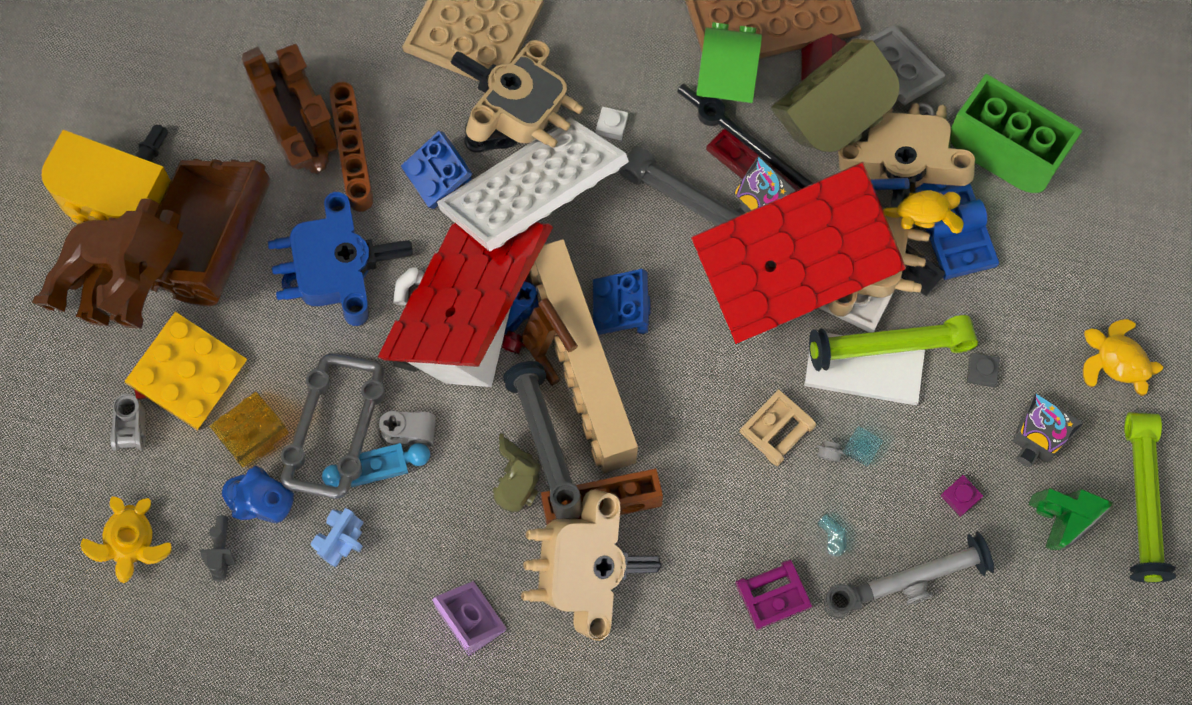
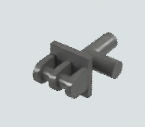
M223 515L216 517V524L209 531L213 541V549L200 550L202 559L208 567L213 580L216 582L226 579L228 565L236 564L231 549H225L228 517Z

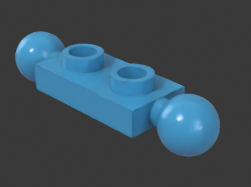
M399 443L360 453L359 460L362 466V473L359 478L352 481L351 487L407 474L406 464L411 463L415 466L425 465L430 459V450L425 444L415 443L407 452H403L402 445ZM332 464L323 470L322 480L325 485L338 487L341 477L337 465Z

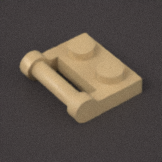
M778 389L740 429V433L758 448L772 464L779 466L784 460L783 456L806 432H811L816 427V423ZM792 418L797 420L799 424L776 448L769 444Z

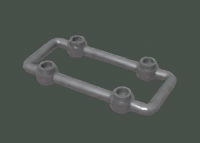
M329 353L322 356L317 368L307 374L306 384L309 392L292 444L287 445L281 451V460L284 465L281 482L286 489L339 499L348 493L352 481L360 477L362 466L359 457L374 407L385 398V390L382 384L385 370L379 362ZM329 365L373 372L371 380L366 381L361 387L364 404L349 453L342 457L337 465L341 477L338 487L293 479L295 470L300 469L306 461L303 445L319 395L324 394L330 387L327 374Z

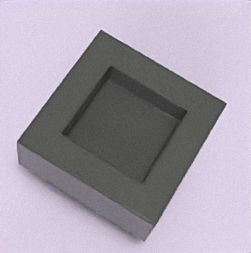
M971 353L966 383L995 387L997 385L1000 357Z

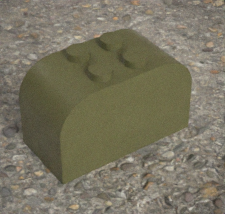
M852 39L770 108L796 142L820 151L834 152L844 148L847 144L852 145L862 137L861 133L864 130L878 125L883 120L882 116L893 107L898 98L899 80L895 71L873 40Z

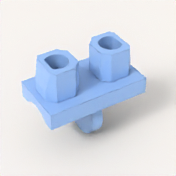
M347 508L343 512L333 509L326 521L332 530L328 536L321 533L317 534L311 542V546L317 551V554L334 567L338 565L343 556H348L351 549L360 552L363 548L357 540L362 533L360 528L364 522Z

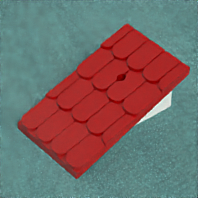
M864 162L691 237L735 344L773 329L780 324L809 313L816 308L857 292L864 287L906 269Z
M535 222L526 231L518 233L507 240L501 247L489 251L456 223L452 224L438 253H434L418 288L412 292L399 321L395 320L378 358L387 361L408 362L445 384L492 387L510 307L553 227L547 223Z

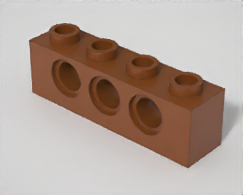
M656 468L575 485L580 492L582 502L584 496L590 490L596 489L614 494L620 501V515L662 507L663 494ZM550 491L541 492L546 525L553 520H557L550 501ZM565 500V501H563L561 504H562V505H568V504H570L572 501H571V500ZM603 500L600 502L599 510L603 507Z

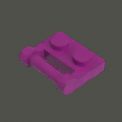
M790 559L781 562V566L745 580V578L735 581L737 590L744 601L756 631L812 608L811 602ZM787 577L789 580V584L757 597H753L751 590L781 578Z

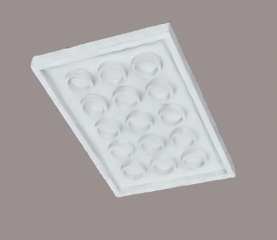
M569 118L566 121L571 126L567 131L556 126L547 132L557 140L554 148L536 139L442 198L437 204L445 215L487 250L492 251L504 245L507 240L518 233L526 231L529 226L541 218L549 216L552 211L563 204L571 202L586 189L594 187L603 178L617 172L629 160L625 152L579 122Z

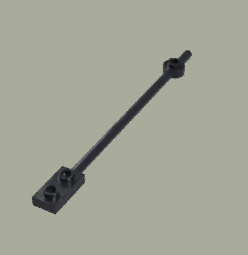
M684 83L680 85L677 92L698 108V118L703 124L707 126L719 124L799 187L804 188L813 184L725 116V106L720 99L711 97L703 99L701 96H696L697 93ZM713 112L715 115L708 116L706 113ZM906 245V254L925 258L910 245ZM925 258L926 263L924 267L905 265L906 269L902 271L901 277L905 280L920 283L922 285L921 293L927 297L946 273Z

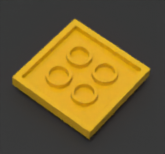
M174 312L126 378L125 383L198 431L245 365L247 359L179 313Z

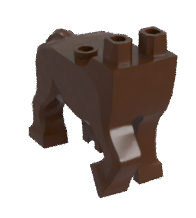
M297 44L277 50L278 58L266 62L258 46L244 52L242 62L250 85L288 165L298 170L305 167L310 173L319 175L323 170L327 169V164L329 163L328 154L337 150L338 143L329 123L331 116L321 94L315 95L304 69L307 68V65Z
M141 199L136 211H126L118 219L109 217L108 220H89L78 223L66 237L57 263L47 274L41 292L34 296L32 303L48 311L57 309L60 312H65L68 290H76L83 285L80 306L76 315L77 318L92 325L108 326L109 320L126 328L142 329L144 321L142 310L148 293L155 280L164 272L172 260L184 234L178 230L181 215L174 211L162 210L161 216L158 219L156 214L160 206L159 203L152 199Z

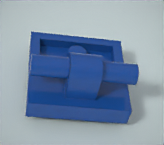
M438 131L401 165L424 202L432 209L438 206L437 202L455 191L461 184L465 185L472 180L471 175L473 173L447 135L442 131Z
M638 269L593 279V323L598 335L636 327L637 333H648L651 305L650 296L648 295L647 271Z

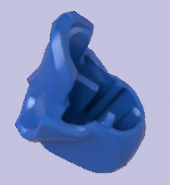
M257 465L249 469L246 475H239L229 479L222 489L223 499L232 511V517L239 520L258 518L271 523L282 522L289 514L294 501L292 490L286 489L282 483L271 478L263 468Z

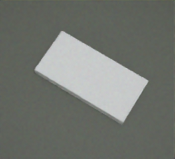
M827 333V336H828V337L843 336V335H837V334ZM925 350L831 360L829 369L825 371L822 368L819 372L813 367L809 351L804 386L917 406Z

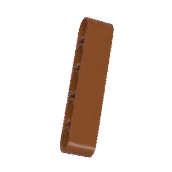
M340 81L332 85L329 95L345 191L351 208L358 212H364L371 208L373 204V193L358 105L353 87L345 81ZM341 97H348L346 100L343 101L338 100ZM352 120L350 124H342L344 121ZM350 144L357 145L352 149L346 148ZM354 168H360V169H361V170H360L359 172H357V173H351V172H350V171H351L352 169H354ZM359 192L365 193L363 197H354V195Z

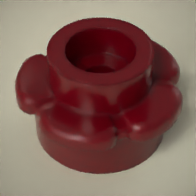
M507 331L506 335L504 334L501 348L519 354L521 348H525L524 343L521 342L523 337L514 332Z

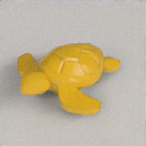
M932 190L910 193L898 207L883 209L884 214L888 217H902L901 227L903 229H911L913 224L923 228H932L936 222L942 220L953 233H960L964 225L962 219L951 211L959 205L961 200L960 195L955 192H947L944 195Z
M1128 319L1115 321L1108 328L1107 338L1097 329L1091 328L1084 332L1086 342L1092 348L1099 350V354L1088 358L1083 365L1084 382L1089 387H1094L1097 384L1099 371L1103 368L1105 373L1114 380L1133 383L1137 394L1141 396L1147 394L1149 385L1146 380H1149L1152 375L1163 370V366L1158 362H1150L1143 348L1133 339L1124 336L1126 332L1135 328L1136 324Z
M112 496L109 505L114 514L103 528V544H98L84 538L81 540V550L90 559L97 562L113 559L117 562L115 574L119 582L123 584L128 582L133 575V563L139 560L146 564H155L169 556L172 550L171 543L168 542L150 547L152 528L147 517L144 515L151 507V500L149 498L139 500L136 506H124L122 499Z

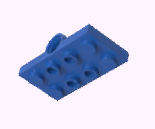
M923 183L921 186L916 187L913 193L932 190L943 195L947 192H955L961 197L959 205L951 210L963 221L964 225L960 233H953L942 220L936 222L934 227L926 228L927 233L930 234L929 238L940 269L946 273L943 277L944 280L996 268L999 265V260L986 228V208L981 199L976 200L971 184L954 186Z

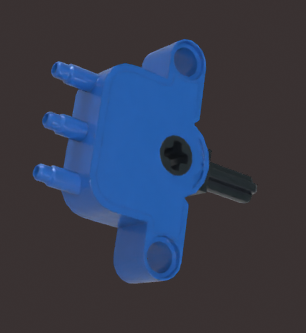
M332 192L324 200L326 219L300 223L292 229L290 236L268 241L270 250L291 247L293 262L272 266V272L274 275L296 272L298 287L277 291L276 296L278 300L302 298L306 304L311 306L341 303L345 321L352 326H360L369 317L363 278L366 277L369 270L377 269L376 262L412 256V244L409 240L373 246L372 239L364 240L360 235L355 234L348 197L341 192ZM337 206L343 207L341 211L332 210L334 207ZM353 306L362 307V310L356 313L349 311Z

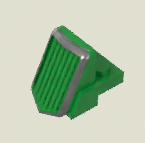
M1049 488L1032 494L1028 505L1036 508L1035 512L1047 518L1056 517L1045 547L1050 550H1066L1105 517L1115 504L1108 499H1103L1082 489L1064 495Z

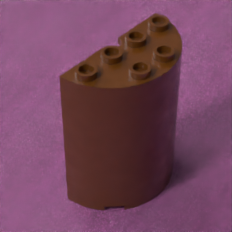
M193 159V161L180 160L160 203L156 218H160L162 210L174 211L181 215L178 230L184 234L172 260L164 272L155 280L150 290L157 292L161 288L171 292L173 299L192 305L214 306L218 303L271 183L264 164L256 160H250V162H240L233 159L223 162L217 159H212L211 161Z

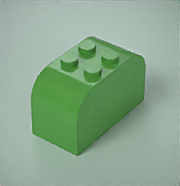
M712 22V28L706 27L696 96L753 103L762 34H756L757 28L740 26L739 31L728 30L729 24Z
M985 74L954 120L951 127V143L956 149L970 151L974 155L975 163L1016 188L1030 193H1040L1044 191L1083 130L997 79Z

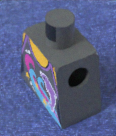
M758 156L733 193L743 202L735 211L744 214L796 190L764 159Z
M1035 393L1026 405L1013 438V442L1022 447L1016 459L1026 467H1032L1037 458L1048 463L1079 430L1083 422Z

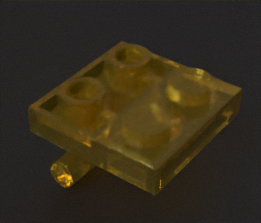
M257 392L242 400L241 403L209 426L242 468L258 456L262 458L275 448L273 446L275 443L289 434L280 418Z

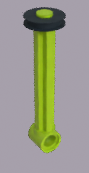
M968 315L952 317L946 320L943 325L828 337L826 331L820 328L818 332L816 329H812L809 336L810 357L813 367L818 372L822 368L827 371L831 360L942 347L950 348V351L953 353H963L972 350L978 345L972 320Z
M1129 412L1125 418L1124 433L1126 440L1132 443L1140 564L1130 567L1129 570L1134 573L1130 575V579L1143 583L1167 582L1176 578V575L1172 573L1176 567L1164 562L1156 442L1161 437L1162 421L1159 414Z

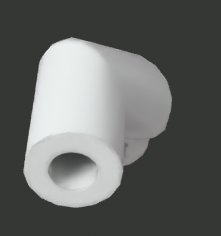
M416 267L409 268L396 280L394 304L400 306L407 304L409 288L413 284H420L424 276L423 271L418 270Z

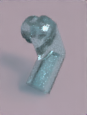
M826 513L817 524L828 533L827 551L829 554L841 556L846 550L847 533L843 527Z

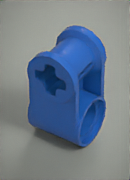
M523 283L520 292H518L510 307L505 335L507 331L514 332L532 314L533 310L539 306L536 288L531 283ZM523 296H524L525 298H529V297H530V299H529L528 301H527L526 299H524V298H523V299H520V298L523 297Z

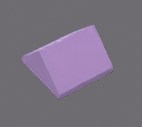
M474 581L435 596L432 599L436 610L468 656L475 653L507 629Z

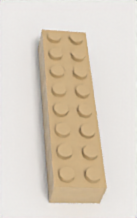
M564 239L546 244L533 264L529 277L532 285L537 287L538 303L545 298L550 300L578 345L574 351L568 352L558 335L555 334L556 355L559 362H563L565 369L564 377L568 388L573 387V403L577 414H583L582 429L586 440L592 439L591 454L595 466L601 465L604 474L635 464L638 446Z

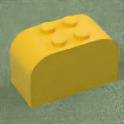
M62 130L44 162L41 173L45 187L58 206L77 224L89 220H108L109 217L118 219L126 211H136L141 199H152L160 205L171 182L164 167L66 130Z

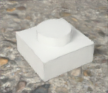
M602 106L596 134L622 141L628 120V112Z

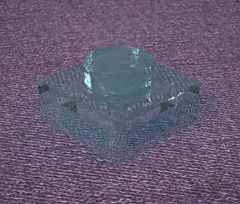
M858 426L843 451L849 457L868 467L883 440Z

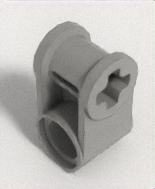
M122 394L113 403L110 433L113 451H119L120 448L136 447L138 450H144L146 410L143 404L132 394ZM134 404V411L129 415H124L125 408Z
M388 411L381 416L379 421L381 437L388 444L401 443V445H413L415 443H422L427 447L434 444L436 422L434 414L429 412ZM392 424L397 425L394 431H389Z

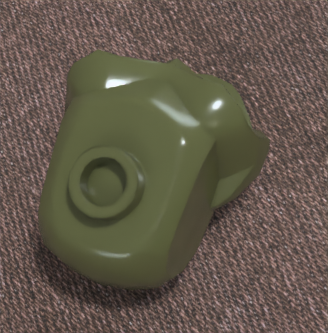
M504 433L499 434V452L509 462L504 469V472L507 474L503 478L499 477L498 482L500 484L497 488L494 487L493 498L496 504L503 510L512 513L519 512L525 504L530 507L539 492L534 487L539 480L538 472L540 471L541 464L533 458L532 454L521 450L509 438H506Z

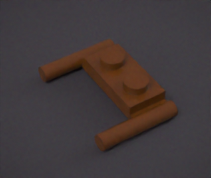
M545 298L538 303L539 307L533 310L522 334V340L535 361L543 365L546 379L553 386L560 381V378L545 355L555 334L558 335L568 352L574 351L578 345L550 300Z

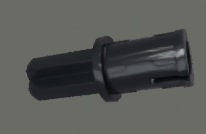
M155 124L144 142L139 143V150L135 156L150 162L154 157H158V150L168 135V130L160 124Z

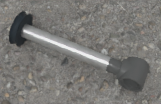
M977 531L975 537L968 534V549L856 587L853 583L848 585L837 584L831 587L826 594L824 608L832 618L843 619L849 616L851 612L862 609V603L974 565L980 574L985 576L987 570L994 573L992 555L984 537ZM836 595L845 597L848 603L847 607H836L832 602V597Z

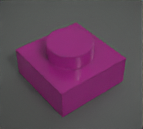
M964 475L940 495L960 517L983 497Z

